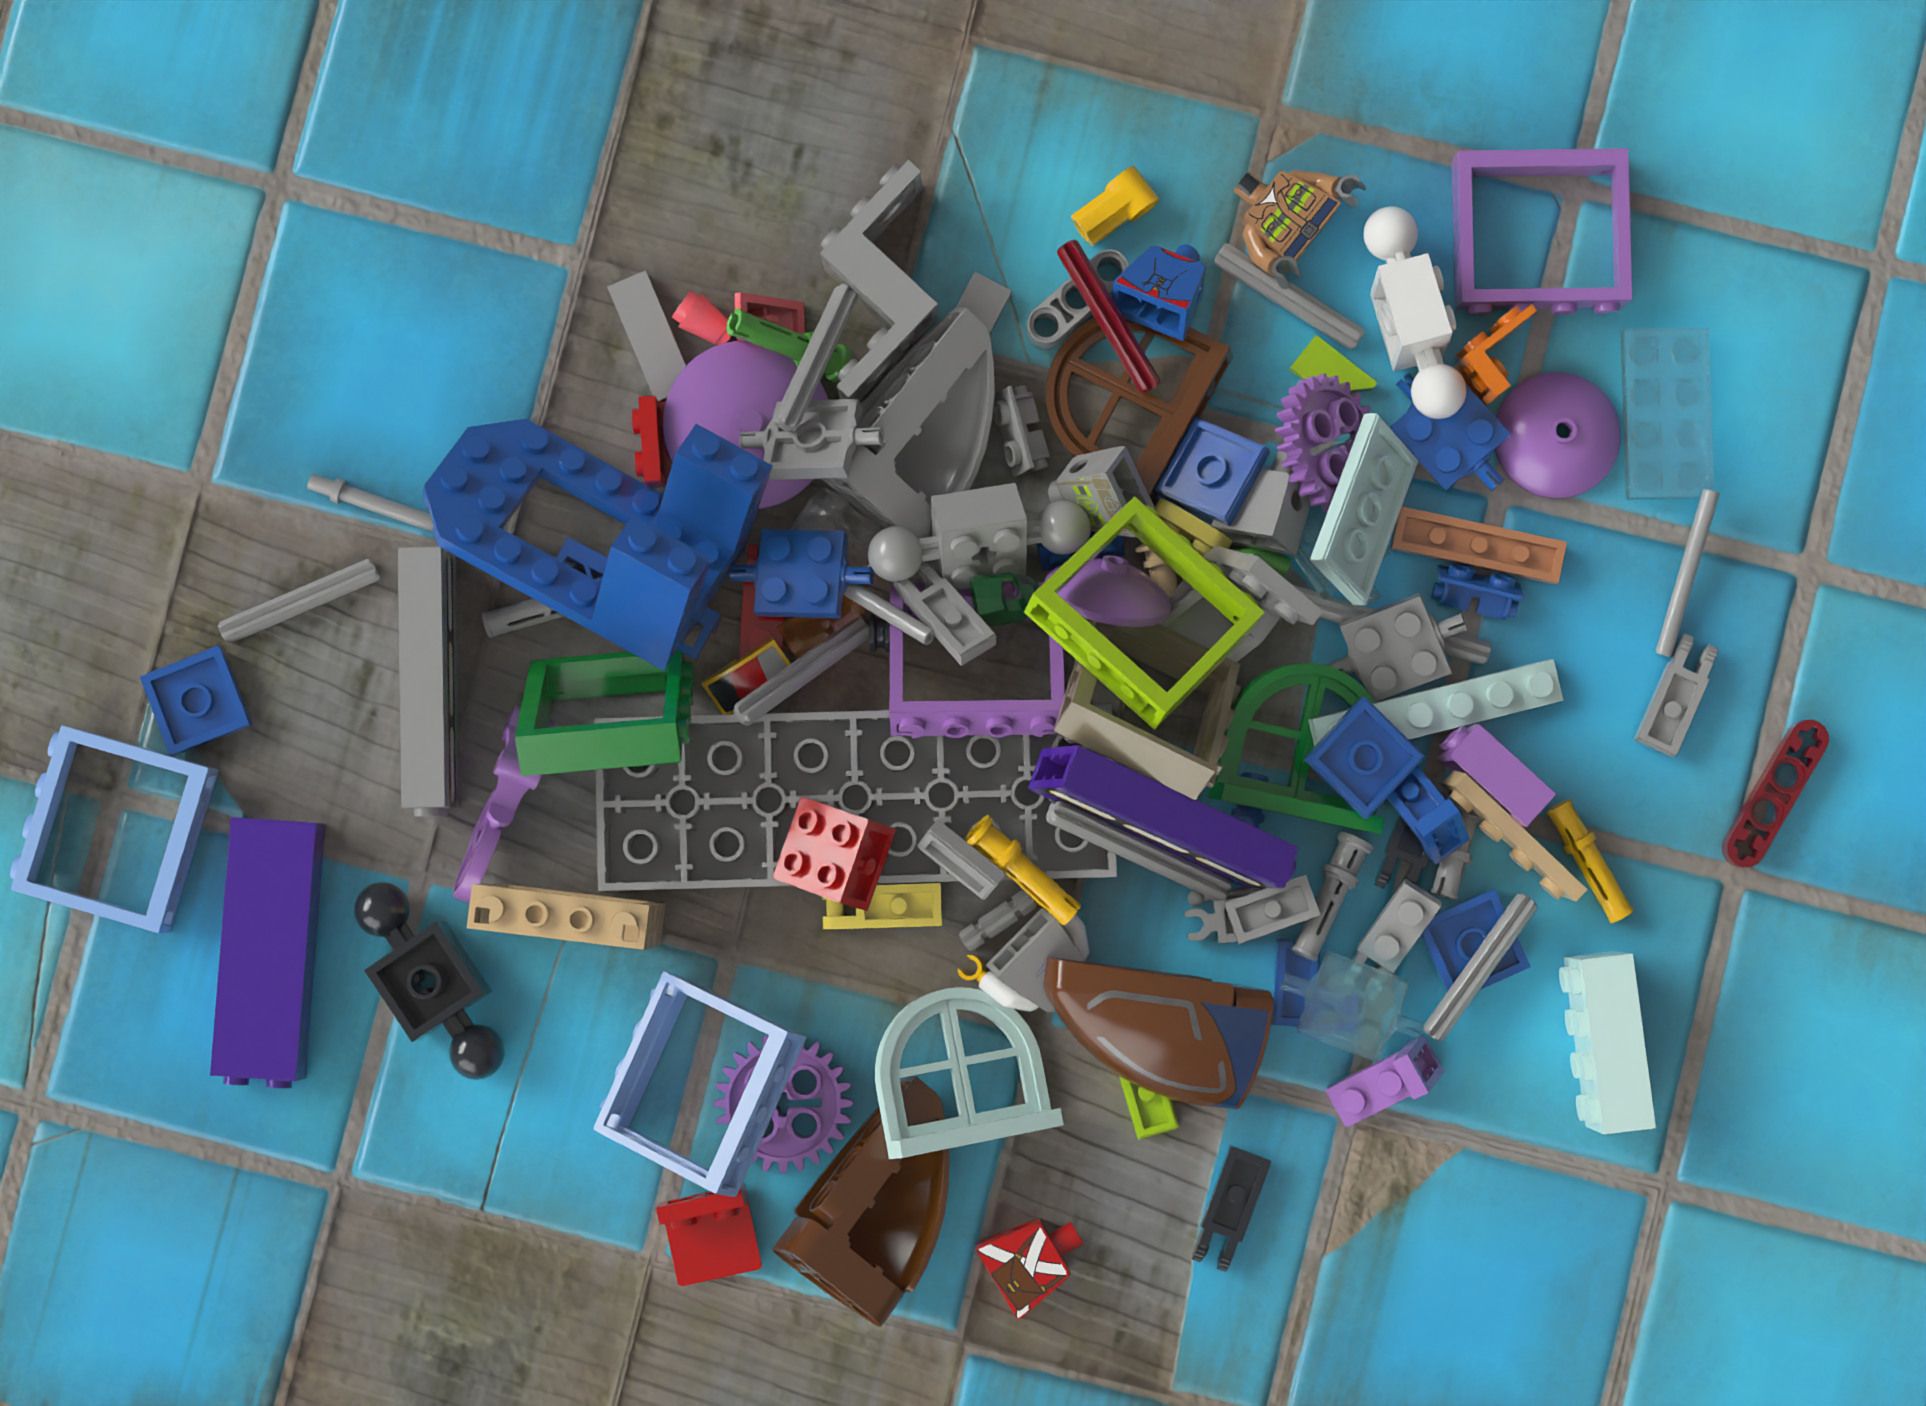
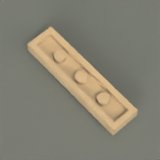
M1454 770L1446 778L1443 784L1452 791L1448 798L1464 813L1468 814L1472 810L1482 820L1479 825L1480 829L1492 840L1498 843L1502 839L1513 849L1509 856L1524 870L1529 871L1533 868L1543 878L1539 882L1540 886L1557 900L1564 897L1577 902L1588 890L1466 773Z

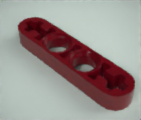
M1815 720L1798 721L1792 724L1785 733L1723 840L1722 854L1730 865L1735 867H1752L1763 859L1827 749L1829 734L1825 726ZM1812 729L1814 732L1811 738L1816 741V745L1805 747L1799 758L1807 759L1806 764L1798 758L1787 756V750L1791 753L1798 752L1803 740L1798 737V733ZM1783 763L1794 767L1797 774L1795 783L1788 788L1780 786L1775 779L1776 769ZM1764 799L1770 801L1775 808V817L1768 824L1758 822L1754 816L1755 805ZM1746 822L1752 829L1763 831L1765 834L1763 838L1760 835H1753L1748 843V848L1753 851L1752 855L1742 856L1739 859L1736 857L1739 850L1734 847L1735 841H1745L1752 831L1743 828Z

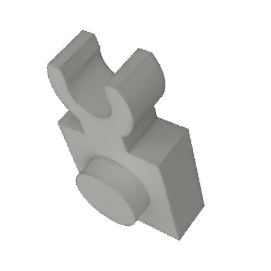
M1238 898L1213 900L1214 913L1208 914L1198 908L1186 910L1184 912L1185 917L1197 916L1203 923L1202 929L1197 933H1188L1187 939L1200 941L1205 939L1210 932L1216 931L1218 943L1236 942L1237 938L1224 903Z

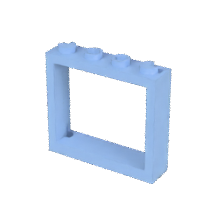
M61 725L59 732L54 733L49 743L48 755L51 757L47 773H43L40 776L36 785L35 796L39 799L35 812L28 816L24 824L23 838L26 841L22 854L17 855L11 867L10 878L13 879L11 890L152 932H170L219 769L76 727ZM77 744L188 775L146 914L35 882Z
M663 971L656 989L651 990V1000L643 1018L639 1020L633 1030V1040L628 1052L616 1068L615 1081L607 1098L599 1106L602 1110L593 1130L715 1194L736 1197L807 1037L685 977ZM687 996L769 1035L710 1169L629 1127Z

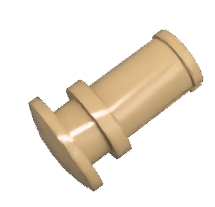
M1144 543L1135 548V551L1145 552L1146 561L1142 562L1143 567L1148 568L1150 578L1162 587L1168 598H1170L1178 587L1175 571Z

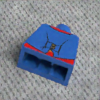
M1182 244L1175 252L1159 246H1150L1113 282L1112 299L1123 318L1184 341L1203 294L1206 267L1203 263L1199 262L1200 255L1198 251L1190 245Z

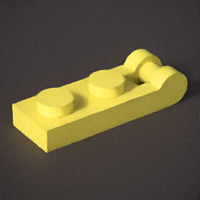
M941 883L877 885L868 911L856 908V915L844 916L842 903L822 897V900L826 899L827 916L822 917L823 929L942 926Z

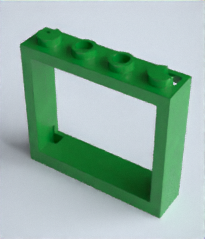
M677 651L665 671L631 652L531 660L515 734L521 776L681 762L683 744L690 743L689 725L692 723L690 706H693L692 687H695L693 662H685L684 654ZM666 690L663 718L548 728L553 700Z

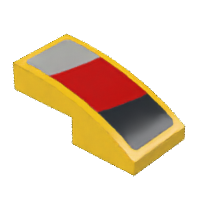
M771 637L740 660L734 659L702 681L701 684L722 714L732 715L734 714L733 710L737 702L791 663L773 637Z

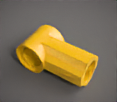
M1131 166L1106 185L1104 192L1071 215V220L1084 240L1093 247L1128 220L1131 223L1142 217L1160 199L1135 166Z

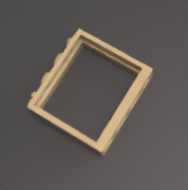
M503 883L472 884L467 928L645 950L661 945L666 903Z

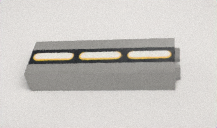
M441 547L398 548L401 808L414 809V817H448V809H460L456 555Z

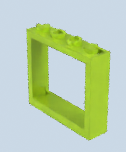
M1135 496L1033 593L1024 611L1028 617L1154 730L1254 630L1265 613L1250 594L1238 589L1225 577L1220 567L1203 558L1193 549L1192 544L1186 537L1176 534L1160 519V516L1153 508L1144 505ZM1125 528L1234 623L1220 640L1168 692L1160 687L1057 594Z

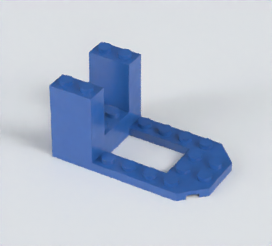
M520 419L467 427L425 483L422 495L426 509L430 511L434 525L433 532L439 547L665 671L731 571V564H735L743 553L773 465L696 423L675 453L664 494L530 420ZM539 478L550 482L625 524V527L611 546L601 583L503 529Z

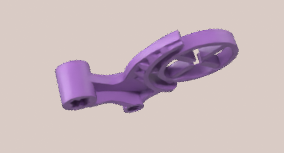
M514 705L500 737L501 741L506 742V747L498 757L493 774L498 775L496 789L490 794L468 843V850L453 887L452 897L466 903L470 902L472 884H480L503 827L510 825L521 798L527 790H535L541 778V775L521 776L515 741L521 707ZM549 719L548 728H553L555 721Z

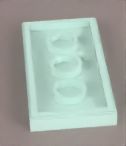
M1377 413L1364 414L1310 558V561L1353 605H1366L1418 463L1417 458Z

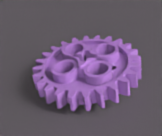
M1321 374L1298 381V385L1288 389L1290 396L1281 399L1285 410L1277 412V416L1284 423V426L1276 428L1275 432L1284 438V443L1278 445L1277 450L1286 452L1287 459L1283 461L1282 467L1292 468L1293 473L1289 479L1290 483L1299 481L1301 483L1299 495L1302 497L1310 494V505L1312 507L1321 505L1322 511L1328 512L1364 414L1369 413L1370 406L1361 407L1359 405L1361 393L1350 394L1349 382L1340 384L1338 376L1335 375L1328 378L1326 374ZM1343 434H1350L1348 440L1311 455L1310 450L1312 448L1337 439Z
M769 1035L763 1036V1048ZM752 1041L747 1043L749 1057H745L738 1052L733 1055L734 1060L738 1064L737 1069L725 1066L722 1069L725 1075L730 1078V1081L718 1082L716 1084L718 1090L726 1093L725 1098H720L713 1102V1106L725 1108L726 1112L715 1120L716 1124L730 1125L763 1048L759 1049ZM816 1041L810 1049L804 1048L803 1045L783 1092H787V1098L790 1100L820 1099L822 1105L819 1107L793 1105L790 1106L787 1114L781 1113L780 1106H776L771 1117L774 1123L773 1132L762 1137L751 1162L752 1164L757 1157L763 1158V1171L767 1172L773 1161L779 1163L781 1174H785L791 1161H794L799 1172L803 1171L805 1157L808 1156L813 1163L819 1164L820 1155L818 1150L820 1148L830 1154L834 1152L833 1145L829 1141L830 1137L843 1140L845 1136L837 1127V1124L851 1122V1117L841 1112L842 1108L849 1107L854 1103V1100L842 1097L841 1092L851 1087V1082H838L837 1077L844 1071L845 1067L837 1066L831 1068L828 1064L832 1060L834 1053H827L821 1058L817 1054L820 1048L819 1041ZM805 1069L814 1073L817 1085L813 1091L805 1093L795 1087L793 1079L795 1073L799 1070ZM800 1113H809L817 1122L816 1131L807 1136L799 1134L794 1128V1117Z

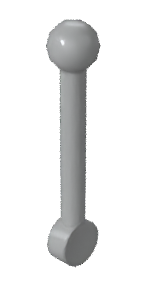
M1266 888L1229 890L1226 899L1244 897ZM1194 890L1188 894L1187 898L1189 904L1195 907L1200 906L1204 901L1214 900Z

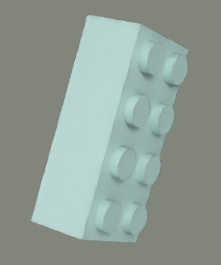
M1610 951L1564 957L1565 967L1559 968V979L1563 993L1568 992L1570 1010H1565V1025L1568 1035H1574L1576 1052L1570 1054V1063L1574 1078L1580 1079L1581 1095L1576 1096V1109L1579 1120L1585 1121L1587 1128L1601 1134L1656 1128L1633 953Z

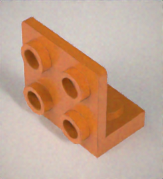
M1533 304L1523 311L1518 306H1515L1489 329L1492 333L1490 337L1483 331L1456 354L1460 361L1453 368L1462 375L1467 386L1485 406L1493 402L1511 386L1506 380L1509 374L1503 364L1495 357L1489 358L1486 353L1520 328L1538 311Z

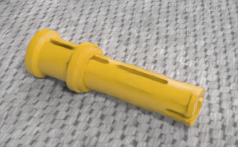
M990 815L983 817L971 829L964 840L1005 872L1019 887L1051 913L1061 925L1067 924L1076 915L1081 904L1061 889L1056 882L1021 852L1023 848L1020 846L1021 843L1016 839L1010 840L992 824L994 819Z

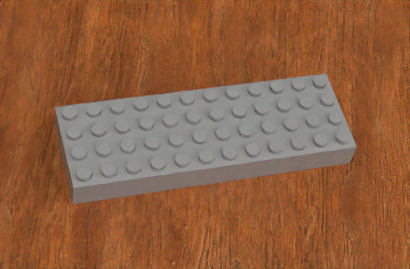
M1112 704L1093 705L1112 715ZM889 710L764 714L747 726H744L735 715L691 716L692 723L689 725L690 743L683 744L681 762L595 770L598 891L792 886L774 879L773 875L799 800L802 797L896 829L878 883L959 881L922 852L917 845L937 819L964 840L971 829L986 815H990L994 819L992 824L1010 840L1016 839L1021 843L1020 846L1023 848L1021 852L1051 879L1117 877L1115 853L1048 823L1046 814L1053 800L1027 789L1042 749L1079 745L1112 760L1077 742L1068 743L1065 740V736L1061 734H1043V737L1035 735H1008L1001 738L990 735H966L961 738L921 736L912 739V736H891ZM663 716L594 718V724L663 718ZM1007 875L1002 878V880H1012Z

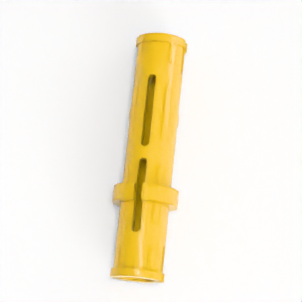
M1571 799L1564 800L1547 810L1546 814L1551 818L1565 843L1562 846L1563 850L1567 855L1571 854L1589 887L1607 915L1609 923L1617 922L1634 911L1633 906L1628 902L1612 871L1595 845L1594 840H1596L1594 832L1592 830L1587 831L1573 807Z

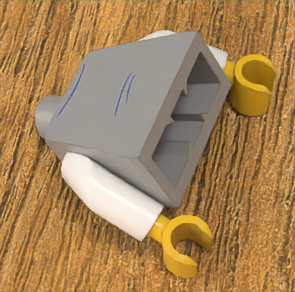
M1042 907L986 964L991 971H985V963L980 957L967 955L968 958L977 963V972L970 976L966 971L958 968V974L965 980H977L979 988L1003 1007L1030 1012L1040 1007L1048 1013L1053 1012L1055 1009L1047 998L1043 985L1047 957L1086 962L1085 960L1090 950L1085 925L1077 914L1067 924L1061 925L1051 913H1048Z

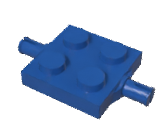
M1407 373L1403 376L1404 380L1412 387L1414 378L1410 373ZM1402 379L1396 383V386L1402 390L1412 403L1407 412L1391 425L1390 429L1445 492L1460 479L1474 473L1486 484L1490 491L1497 488V485L1487 473L1498 485L1505 480L1488 461L1494 450L1511 436V433L1467 384L1466 398L1462 407L1450 417L1434 419L1418 411L1412 401L1411 389Z
M762 529L760 552L756 564H731L730 570L732 572H729L731 582H754L756 590L753 612L757 616L840 618L842 597L848 584L872 585L874 582L872 578L874 577V571L871 566H849L847 560L848 535L845 531Z

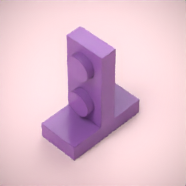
M1422 1034L1408 1041L1402 1050L1329 1085L1325 1091L1347 1128L1410 1096L1415 1100L1429 1093L1444 1070L1425 1036Z

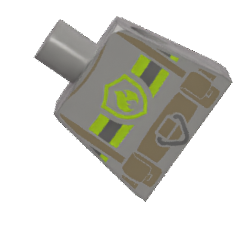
M1126 446L1077 455L1070 461L1058 479L1051 482L1048 489L1051 503L1058 500H1069L1079 504L1087 512L1091 523V531L1098 532L1134 496L1144 505H1148L1156 511ZM1127 528L1119 534L1121 536L1136 537Z

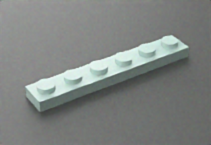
M1548 659L1372 704L1409 740L1461 727L1462 725L1563 701L1554 659ZM1348 710L1308 719L1314 746Z

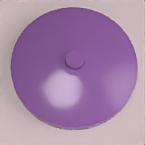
M733 341L714 346L689 362L675 379L668 393L663 411V441L671 464H673L675 453L696 423L740 447L739 436H741V431H764L773 419L776 403L782 402L798 368L793 359L749 341ZM820 381L811 400H828ZM764 448L745 449V451L763 460ZM813 479L768 480L758 510L772 508L789 501L803 491Z

